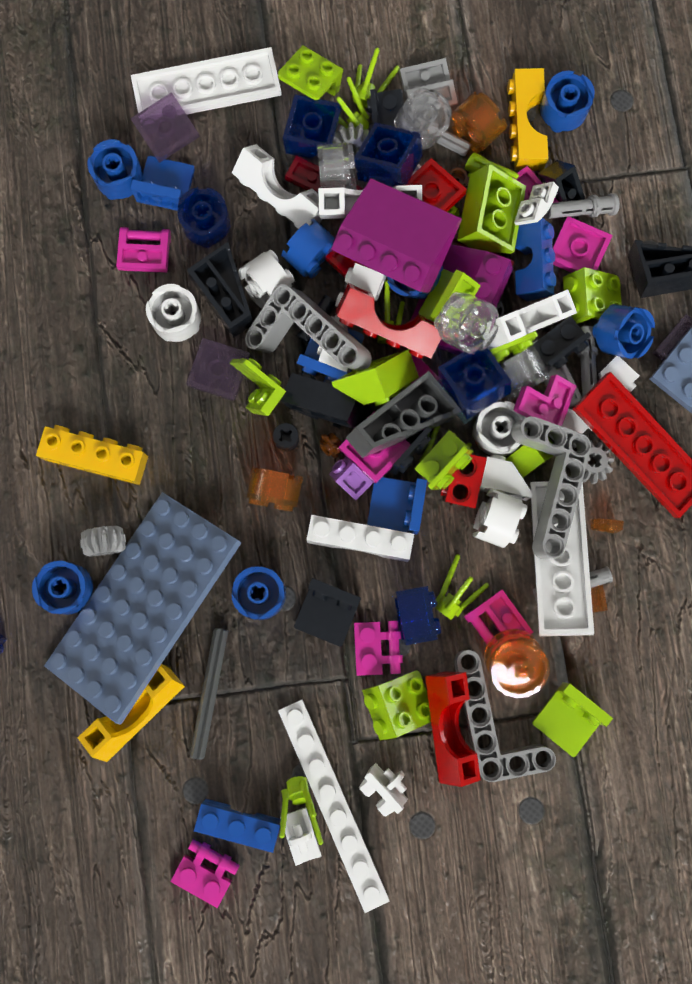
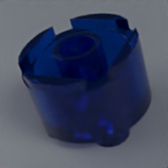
M193 188L180 198L178 203V219L185 236L191 242L204 248H209L225 238L231 223L225 200L219 192L212 188Z

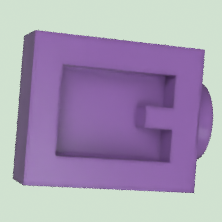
M347 456L343 460L337 461L329 474L355 500L373 484V481Z

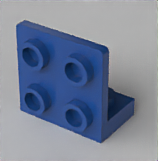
M148 156L141 181L133 180L130 189L139 203L184 212L195 168L190 164Z
M382 477L373 485L367 525L417 535L420 530L427 480L417 478L416 482Z

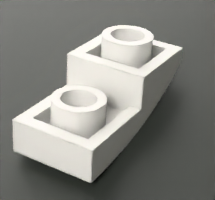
M554 181L533 185L529 200L521 201L514 221L516 225L535 223L542 219L552 205L559 188Z

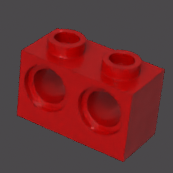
M471 454L470 457L473 458L470 462L472 465L471 472L463 474L457 469L452 474L455 479L446 489H441L440 495L444 496L443 502L476 508L487 458ZM458 484L463 485L466 489V495L463 499H457L453 495V488Z

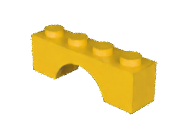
M544 68L515 69L513 77L508 80L507 85L508 95L511 94L512 101L509 102L508 115L513 120V124H510L509 137L514 142V146H511L510 160L511 162L514 161L515 171H521L526 166L532 171H542L548 161L547 136L537 132L530 125L527 112L532 107L539 105L545 92Z
M161 664L121 725L114 723L107 716L97 718L77 738L92 758L108 762L185 686L169 667Z

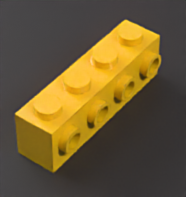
M55 425L54 428L44 427L36 453L37 457L52 463L140 485L148 460V456L142 452L143 448L132 444H127V447L119 446L118 441L109 438H103L102 441L93 439L94 435L79 431L78 435L69 433L70 429Z

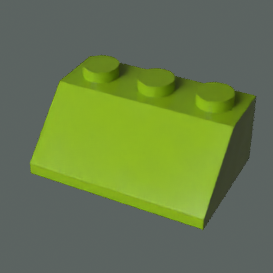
M491 164L470 174L457 240L473 249L497 253H514L519 225H516L514 221L520 203L524 201L526 186Z
M409 349L373 360L365 370H352L332 381V385L363 405L374 402L375 406L389 402L390 398L397 396L401 391L405 390L411 385V382L419 378Z

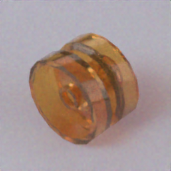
M520 629L504 630L496 634L487 644L484 652L485 665L496 688L504 695L514 698L529 697L546 684L550 674L549 661L536 638L530 633Z

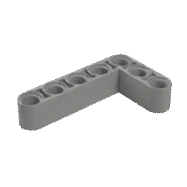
M285 284L279 285L274 290L245 337L249 348L264 353H271L277 348L292 324L296 323L343 367L362 371L370 366L372 359L371 353L307 295Z
M530 416L513 425L511 429L512 438L519 444L556 456L532 549L534 554L540 559L557 558L563 554L566 547L591 450V442L582 433ZM524 425L530 429V436L524 432ZM548 433L553 436V444L548 440ZM572 442L576 444L577 452L572 449ZM566 466H567V467L570 469V471H571V476H570V477L567 476V474H566V472H565V467H566ZM559 491H562L564 494V502L559 499ZM553 515L558 519L557 527L552 523ZM547 540L551 543L552 546L550 553L546 550L545 547Z
M472 650L458 652L454 658L456 672H466L468 683L476 681L479 685L478 692L475 695H469L470 699L463 704L471 748L478 756L480 776L485 781L497 782L551 770L555 766L556 756L550 748L544 745L535 744L504 751L499 750L480 657ZM466 654L471 655L474 660L473 666L470 669H464L461 665V659ZM477 707H481L484 710V718L479 722H475L472 719V712ZM483 734L489 735V745L485 748L478 747V738ZM540 751H545L547 754V759L543 764L536 763V755ZM514 756H519L521 758L520 767L515 770L510 769V759ZM493 761L496 766L495 771L490 775L484 774V764Z

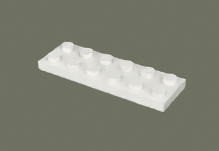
M271 47L131 75L141 124L281 96V88Z
M549 481L530 482V490L532 491L533 540ZM583 481L563 554L560 557L540 559L534 554L539 636L594 635ZM559 491V499L564 502V494L562 491ZM553 515L552 523L557 527L558 519ZM547 540L545 547L546 550L550 553L552 546L551 543Z

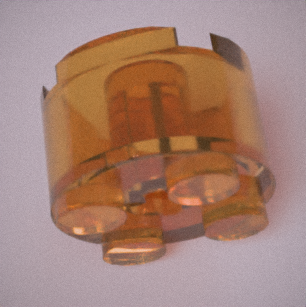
M476 91L459 105L451 115L454 122L452 130L458 137L464 136L471 144L470 148L476 153L485 150L507 129L505 118L500 121L497 115L500 110L497 105L482 92L476 95Z
M252 467L246 498H249V504L268 507L269 502L275 503V509L293 512V507L298 506L303 477L296 475L294 480L295 476L288 473Z

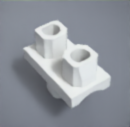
M375 763L370 767L364 777L365 779L359 786V789L365 796L370 797L375 791L381 795L382 799L378 801L376 806L383 816H387L394 811L397 814L400 813L408 800L403 793L407 787L401 782L405 776L402 770L394 774L389 768L383 771Z
M307 808L288 813L285 834L295 866L321 857L322 854Z

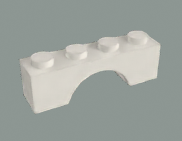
M257 144L242 149L232 171V174L239 179L241 184L250 187L257 193L260 199L270 203L280 215L290 219L298 229L305 223L309 226L312 225L311 219H316L319 223L322 219L319 216V194L316 191L309 189L298 195L287 192L277 181L274 171L275 159Z
M422 185L392 187L422 201ZM344 187L318 188L320 218H346L363 190L347 189Z
M355 263L354 268H349L345 277L346 283H351L372 293L375 298L374 301L378 300L386 280L385 275ZM340 292L335 304L336 307L338 306L343 296V292ZM335 315V317L331 316L332 319H334L341 327H343L348 332V326L339 322L340 318L337 317V315ZM319 345L317 354L320 357L318 361L342 371L350 372L351 369L340 365Z
M565 290L479 327L488 350H491L574 315L577 311L569 290Z
M616 356L597 375L598 382L606 373L611 372L629 392L637 386L633 382L640 376L619 356ZM568 408L562 427L583 434L589 427L572 409ZM572 442V447L575 449L577 446Z
M311 515L307 543L330 548L356 550L383 558L408 562L410 560L414 534Z

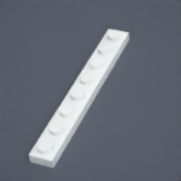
M303 699L279 709L280 717L364 912H369L390 902Z

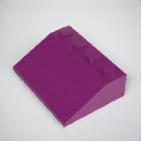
M371 178L342 222L331 250L419 292L430 293L462 218Z
M451 244L442 264L443 269L455 273L456 269L464 272L481 286L455 332L442 326L445 332L437 348L473 361L483 339L479 326L491 321L513 267L511 259L488 251ZM419 299L411 320L420 315L419 311L426 299Z

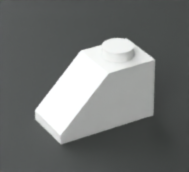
M492 454L491 457H486L487 461L480 491L488 492L490 489H495L523 501L531 498L532 491L512 462L506 461V457Z

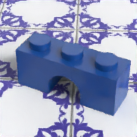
M544 218L535 223L519 225L515 248L525 255L533 253L531 263L526 268L515 271L516 295L527 302L553 296L554 286H556V276L553 271L555 252L552 248L554 228Z
M205 799L201 803L194 832L273 853L280 830L281 819L261 813H241L231 809V805Z

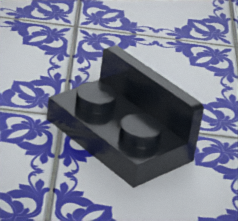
M371 89V98H367L368 111L372 113L373 123H369L371 138H374L378 145L407 141L403 90L396 89L377 92L376 89Z
M569 316L530 346L529 349L548 372L553 368L558 370L569 361L567 357L573 352L578 355L589 346L587 342L591 334L589 332L584 333L574 319Z

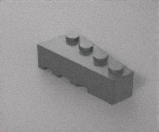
M428 371L355 427L346 439L358 454L364 458L421 434L427 426L433 429L445 424L462 410L430 371Z

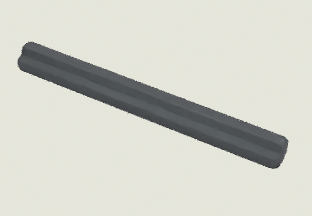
M215 628L213 631L190 751V757L197 760L204 759L228 636V630Z

